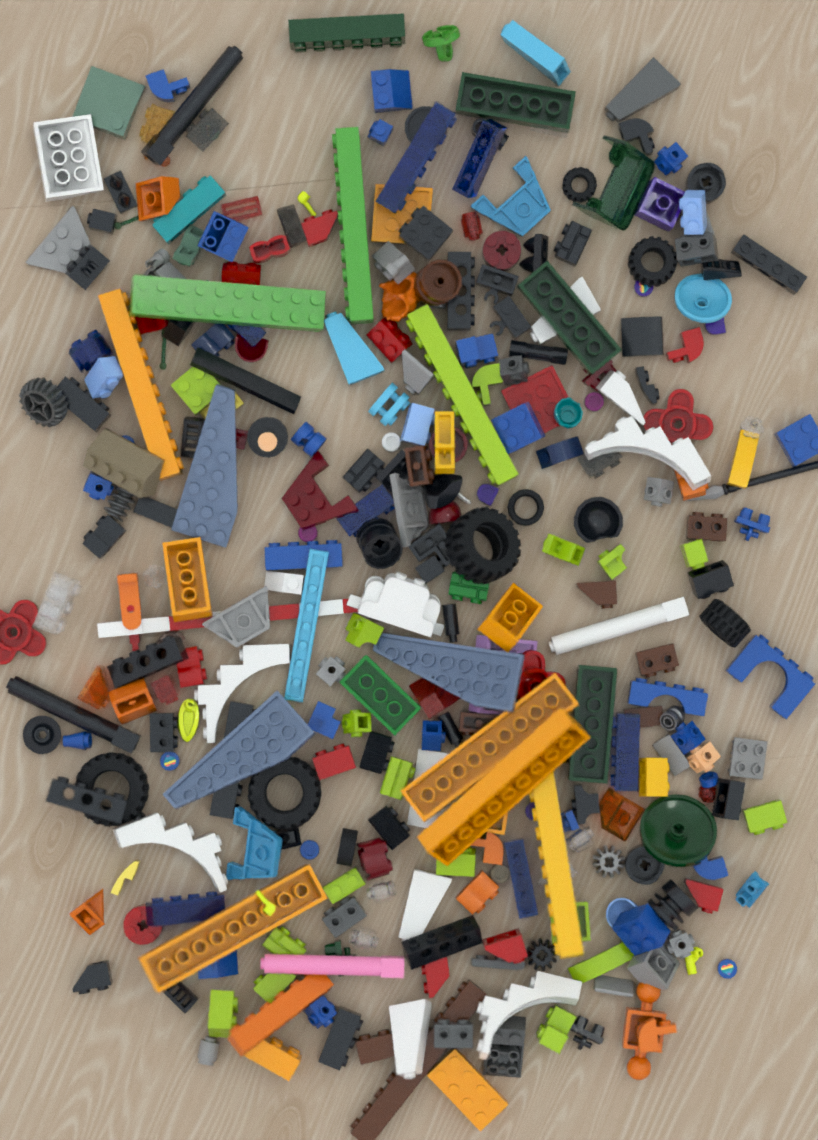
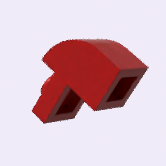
M700 327L680 333L683 348L667 352V361L672 360L673 363L683 361L686 356L688 363H691L699 357L704 346Z

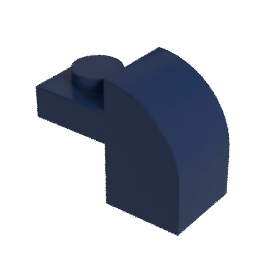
M578 436L536 451L542 469L584 454Z

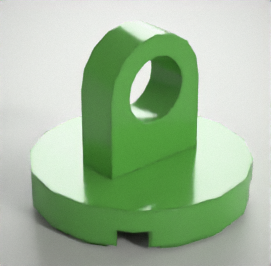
M454 25L439 26L437 31L432 32V30H428L422 36L424 46L436 47L440 61H451L453 56L451 42L460 37V31Z

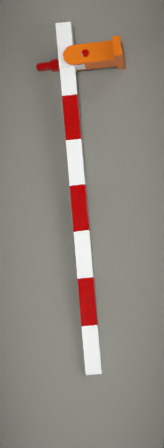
M138 573L117 575L122 621L97 623L98 637L129 635L132 651L139 650V634L203 628L202 623L212 617L174 622L173 616L142 619ZM349 598L320 601L318 616L358 612V609L347 605ZM300 603L269 606L270 621L298 618ZM222 611L212 612V616L214 617Z

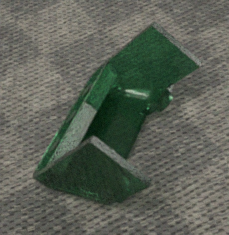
M604 135L602 139L612 145L609 152V161L614 165V168L600 199L591 198L586 205L573 202L572 205L598 221L619 230H626L651 179L655 164L653 160L630 143Z

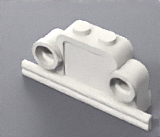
M396 572V574L390 573L386 575L385 579L380 576L369 577L365 582L362 597L350 594L347 602L348 606L358 609V614L431 637L432 633L441 636L445 626L436 622L440 612L439 598L429 593V588L424 580L407 578V575L401 572Z

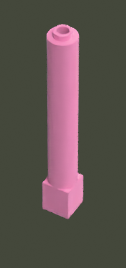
M265 954V958H261V969H264V973L404 978V956Z

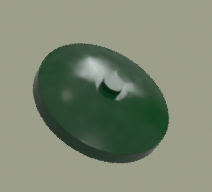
M673 794L656 799L646 808L641 818L639 832L644 848L653 858L669 866L688 867L703 861L711 853L717 838V825L710 810L700 801L689 796Z

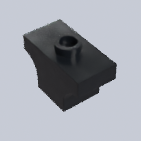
M581 784L573 785L575 799H571L572 811L576 810L577 824H585L590 814L600 813L598 793L585 792Z

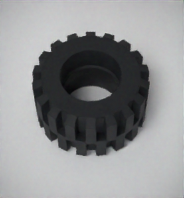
M649 236L648 239H641L640 242L635 244L629 255V273L634 276L633 279L635 281L638 280L643 286L645 284L648 287H658L661 284H665L676 270L677 255L674 252L673 245L670 246L668 244L669 241L666 239L665 241L661 240L662 237L654 238V236ZM647 252L658 253L663 259V268L657 272L646 270L641 262L642 256Z
M714 599L699 616L701 621L730 647L736 648L751 631L749 625L733 609L719 599Z

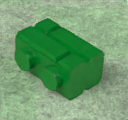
M452 572L448 595H452L451 599L463 601V597L470 598V602L482 604V601L487 600L489 583L475 584L472 580H465L462 574L459 575L456 572Z

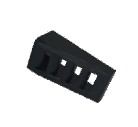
M719 259L718 261L701 263L703 280L742 277L739 261Z
M188 416L184 418L181 457H194L195 451H188L186 447L197 448L204 425V418ZM189 424L199 425V426H198V428H197V427H189ZM188 432H196L198 436L189 435ZM187 439L196 440L197 443H188Z
M181 981L172 985L168 990L162 991L185 1014L199 999ZM178 985L180 988L173 995L171 991ZM184 991L185 994L178 1000L176 997ZM189 996L191 999L184 1006L182 1002Z

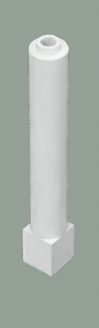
M680 597L551 637L552 641L548 643L551 653L555 652L556 655H560L688 616L689 612L684 597Z

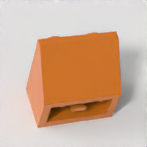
M144 678L108 692L111 704L122 725L157 711Z

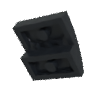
M661 316L621 318L623 357L664 355Z

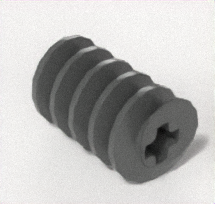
M116 486L115 489L118 494H111L115 500H108L107 502L111 507H104V510L111 516L124 522L120 517H127L124 509L131 510L128 503H135L132 498L135 495Z

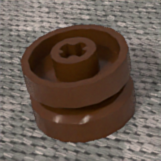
M438 259L431 261L417 272L414 279L416 295L429 306H440L447 303L459 293L462 287V277L459 269L448 260Z

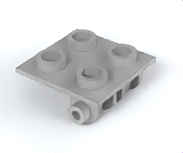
M734 737L732 752H730L732 758H730V769H728L730 771L729 776L763 779L768 741Z

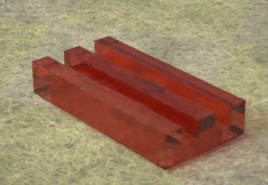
M258 196L221 204L222 212L225 216L257 208V212L232 217L236 221L262 215ZM256 202L254 205L226 211V208Z

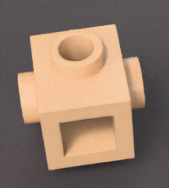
M711 742L697 746L686 757L689 766L696 773L703 770L705 773L715 767L713 763L721 758Z

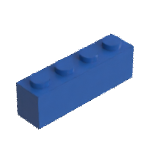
M327 540L326 544L320 545L318 541H307V545H299V542H288V546H280V543H269V547H264L266 571L307 569L310 549L329 552L326 568L343 567L342 544H338V540Z

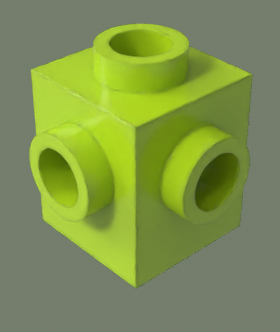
M357 709L350 710L349 714H344L342 719L343 734H351V737H363L362 733L372 732L371 713H361V710Z

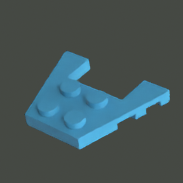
M526 156L513 167L526 183L498 209L484 195L470 206L473 210L521 237L551 212Z
M235 807L233 824L248 829L244 865L228 862L227 880L276 877L278 875L282 838L243 807Z

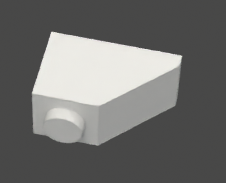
M266 571L264 587L267 586L270 591L302 595L304 575Z

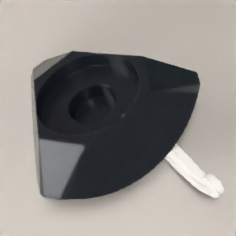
M435 474V479L432 480L433 484L422 486L428 507L430 509L444 507L451 503L456 496L465 503L471 504L470 500L459 493L462 486V476Z

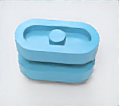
M394 383L389 385L368 411L373 417L379 413L383 417L380 422L384 426L387 424L391 426L398 418L396 416L400 409L404 411L410 404L408 401L410 397L406 393H403L401 396L395 393L398 387ZM391 398L395 403L387 411L383 406Z

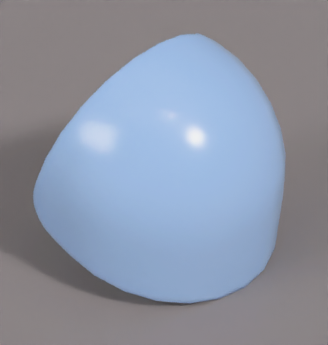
M627 898L613 900L609 903L606 910L608 924L612 927L620 913L639 906Z

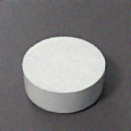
M392 432L385 434L382 438L383 448L389 452L399 449L401 445L400 437Z

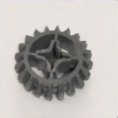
M37 377L36 379L29 380L22 387L19 394L21 398L19 402L23 405L21 409L26 411L25 415H29L31 417L30 420H35L36 424H41L42 427L47 426L50 428L51 426L58 425L67 415L66 413L69 410L67 405L69 403L65 401L66 396L62 395V390L57 388V384L53 385L51 380L46 381L45 378L40 379Z

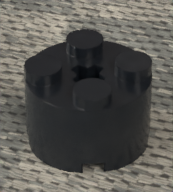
M702 163L695 166L686 179V190H705L706 204L716 201L726 187L723 170L713 163ZM708 180V185L704 187L702 181Z
M643 844L634 846L626 854L624 867L626 873L633 881L642 885H648L656 882L662 875L664 864L653 858L644 848ZM642 860L649 862V864L646 865V869H643L642 866H639V864L642 863Z

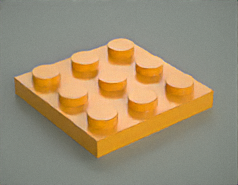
M375 184L371 242L387 243L390 241L392 244L407 245L399 238L401 234L399 229L405 222L409 224L413 219L411 215L417 207L421 209L424 206L431 211L433 188Z

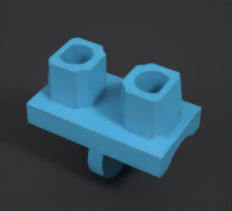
M754 871L736 893V901L742 907L747 905L750 908L768 887L769 883L760 878L758 873Z

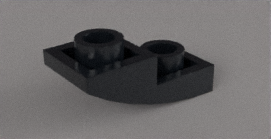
M644 366L636 367L635 372L639 386L650 404L655 405L657 400L660 399L659 390L655 388L654 384H646V382H649L648 370L644 371Z

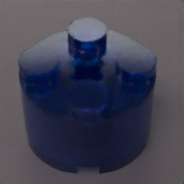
M97 330L90 332L85 340L81 341L79 339L72 343L68 354L81 373L84 372V369L86 371L91 370L98 358H102L106 354L110 357L113 354L101 332L98 333Z

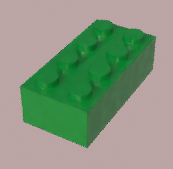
M367 654L339 682L394 736L422 708Z

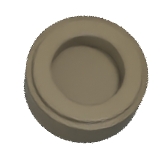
M496 864L492 867L491 878L493 881L504 883L509 879L510 871L506 865Z

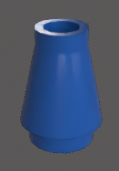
M86 731L64 735L63 746L87 750V748L92 747V735Z

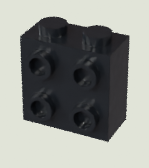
M422 206L421 209L417 207L412 213L411 217L413 219L409 224L405 222L399 229L401 233L399 238L429 262L453 233V229L426 207Z

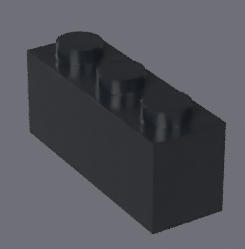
M65 376L57 388L62 390V395L66 396L65 401L69 403L67 405L68 409L97 432L111 416L108 412L110 408L103 402L98 404L94 401V398H92L87 389L82 391L79 388L80 383L73 377L68 379Z
M342 1006L339 1007L320 1055L319 1063L339 1071L341 1066H346L349 1056L346 1055L349 1048L353 1049L356 1038L353 1036L356 1030L360 1031L363 1020L360 1019V1013Z

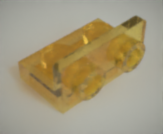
M153 103L151 108L147 107L145 113L146 125H142L139 137H142V142L147 144L154 134H158L175 111L156 106Z

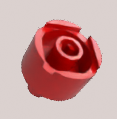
M141 904L132 908L126 915L123 923L125 936L133 943L139 945H146L155 941L161 934L164 926V920L159 910L149 904ZM143 920H145L146 924L148 925L144 929H142L141 925L139 924Z

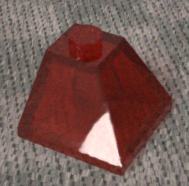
M420 678L409 685L429 719L461 699L424 678Z

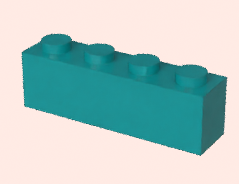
M211 175L201 178L197 182L198 186L192 190L190 188L182 195L184 198L176 202L168 215L156 217L153 220L155 223L152 226L168 245L181 235L190 224L195 223L226 196L225 191Z

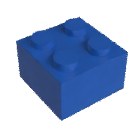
M529 402L491 419L508 454L546 437Z
M811 414L774 434L792 467L818 454V427Z
M648 903L620 913L612 926L614 932L634 956L662 947L671 932Z

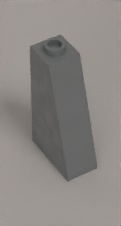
M653 57L605 107V115L612 122L615 120L619 123L676 91L681 83Z

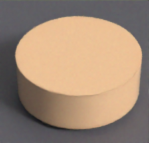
M271 432L262 433L258 438V445L263 451H272L277 445V438Z

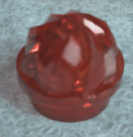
M701 786L699 787L698 795L703 802L712 803L717 789L714 787L703 788Z

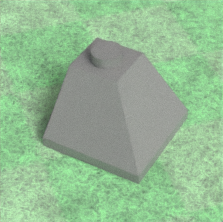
M404 349L402 361L405 388L411 394L416 392L419 395L434 378V374Z
M663 944L660 948L636 956L633 955L627 969L639 982L667 990L680 963L673 954L670 955L669 950Z

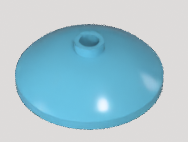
M702 274L690 275L681 280L674 294L678 310L690 320L700 323H712L722 319L727 315L732 304V295L726 284L720 279L703 280Z

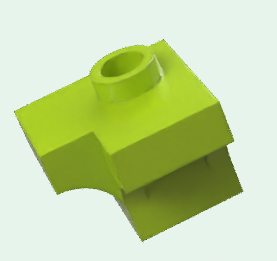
M621 544L610 552L605 550L598 556L600 560L597 563L610 580L627 569L622 561V554L625 549Z
M353 613L345 630L349 631L345 641L359 648L366 642L376 645L384 627Z

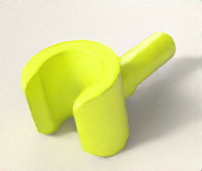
M302 191L298 195V201L307 208L312 216H316L317 214L307 202L310 196L305 191Z
M258 890L256 892L257 896L266 905L263 911L271 916L276 907Z

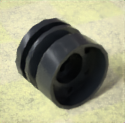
M263 417L251 425L248 430L247 440L249 447L255 454L270 458L277 456L284 450L288 441V433L280 420L274 417ZM264 432H271L277 438V445L272 451H263L258 445V438Z
M373 518L360 526L356 535V541L369 566L376 569H386L399 561L403 547L392 523L386 519Z
M669 879L661 887L666 895L662 897L655 893L654 896L659 902L656 904L651 898L647 902L665 925L676 930L678 926L673 920L676 918L683 924L684 921L679 914L683 912L690 917L698 907Z

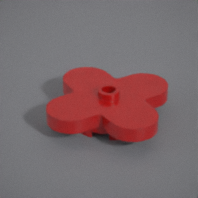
M685 389L674 390L669 395L666 409H650L644 415L646 423L643 426L645 430L661 427L671 445L680 438L707 439L712 434L714 428L712 420L707 415L693 413L694 399L692 394ZM676 421H681L682 426L680 428L675 427Z
M20 600L15 603L10 613L0 609V665L10 663L18 651L28 656H38L46 649L47 642L45 636L33 628L38 618V608L34 602ZM13 628L18 631L16 636L11 634Z
M527 650L522 653L525 659L516 698L517 702L555 673L566 686L565 679L561 674L554 671H545V658L540 652Z

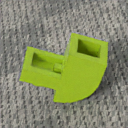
M500 363L483 366L473 377L472 388L480 387V391H477V397L483 406L491 404L488 386L503 383L500 376Z
M549 533L542 552L577 566H579L585 551L584 547Z

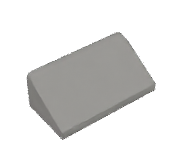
M669 734L653 744L661 758H668L670 771L674 776L690 767L688 760Z
M600 975L595 978L594 990L596 992L633 997L634 983L632 980Z

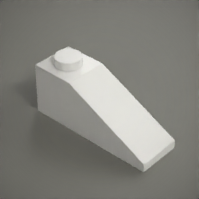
M609 370L596 389L629 416H633L636 422L644 425L646 422L629 383L625 381L626 376L618 370L616 372Z

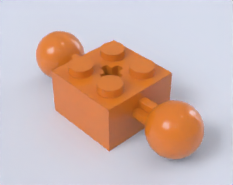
M640 982L636 988V994L639 1000H641V1008L626 1007L622 1047L635 1050V1056L630 1058L627 1063V1073L635 1080H643L651 1072L650 1061L646 1058L647 1052L640 1053L638 1048L637 1032L640 1025L651 1017L655 1018L656 1024H659V1021L666 1020V1013L664 1011L652 1010L653 1003L661 995V989ZM664 1034L658 1035L659 1051L652 1052L662 1053Z

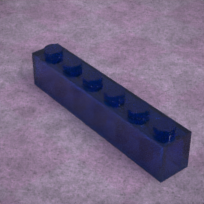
M438 101L435 102L378 196L377 203L393 213H396L397 210L402 211L407 202L404 200L407 193L410 195L413 193L417 186L414 184L417 177L422 178L427 170L424 167L427 160L430 162L433 160L437 153L434 151L437 144L442 145L447 137L444 132L448 127L452 128L457 120L454 117L456 112Z

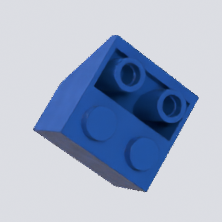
M213 211L197 246L233 262L249 227L228 216Z

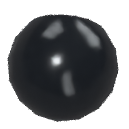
M592 497L585 500L577 508L574 516V528L578 536L586 543L595 542L602 538L618 537L623 527V516L619 507L612 500L605 497Z

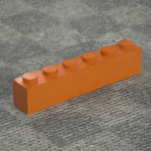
M304 974L305 978L299 981L297 979L289 986L290 989L287 992L281 991L274 997L276 1000L271 1004L266 1002L259 1008V1013L256 1015L252 1013L245 1018L243 1025L239 1026L237 1024L229 1031L231 1034L227 1040L238 1054L243 1057L309 1005L330 991L334 984L328 976Z

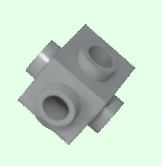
M647 477L644 500L651 501V505L662 507L663 503L671 504L674 481Z
M331 656L329 659L325 657L318 665L320 670L316 675L329 686L335 681L339 683L346 675L343 672L346 669L343 667L345 663L337 656L335 658ZM330 666L335 667V673L329 672Z
M681 929L670 933L671 936L667 937L669 943L666 944L670 955L674 953L675 957L680 956V959L690 956V952L694 951L692 945H695L692 935L687 934L685 930L681 931ZM679 942H684L685 947L679 948Z

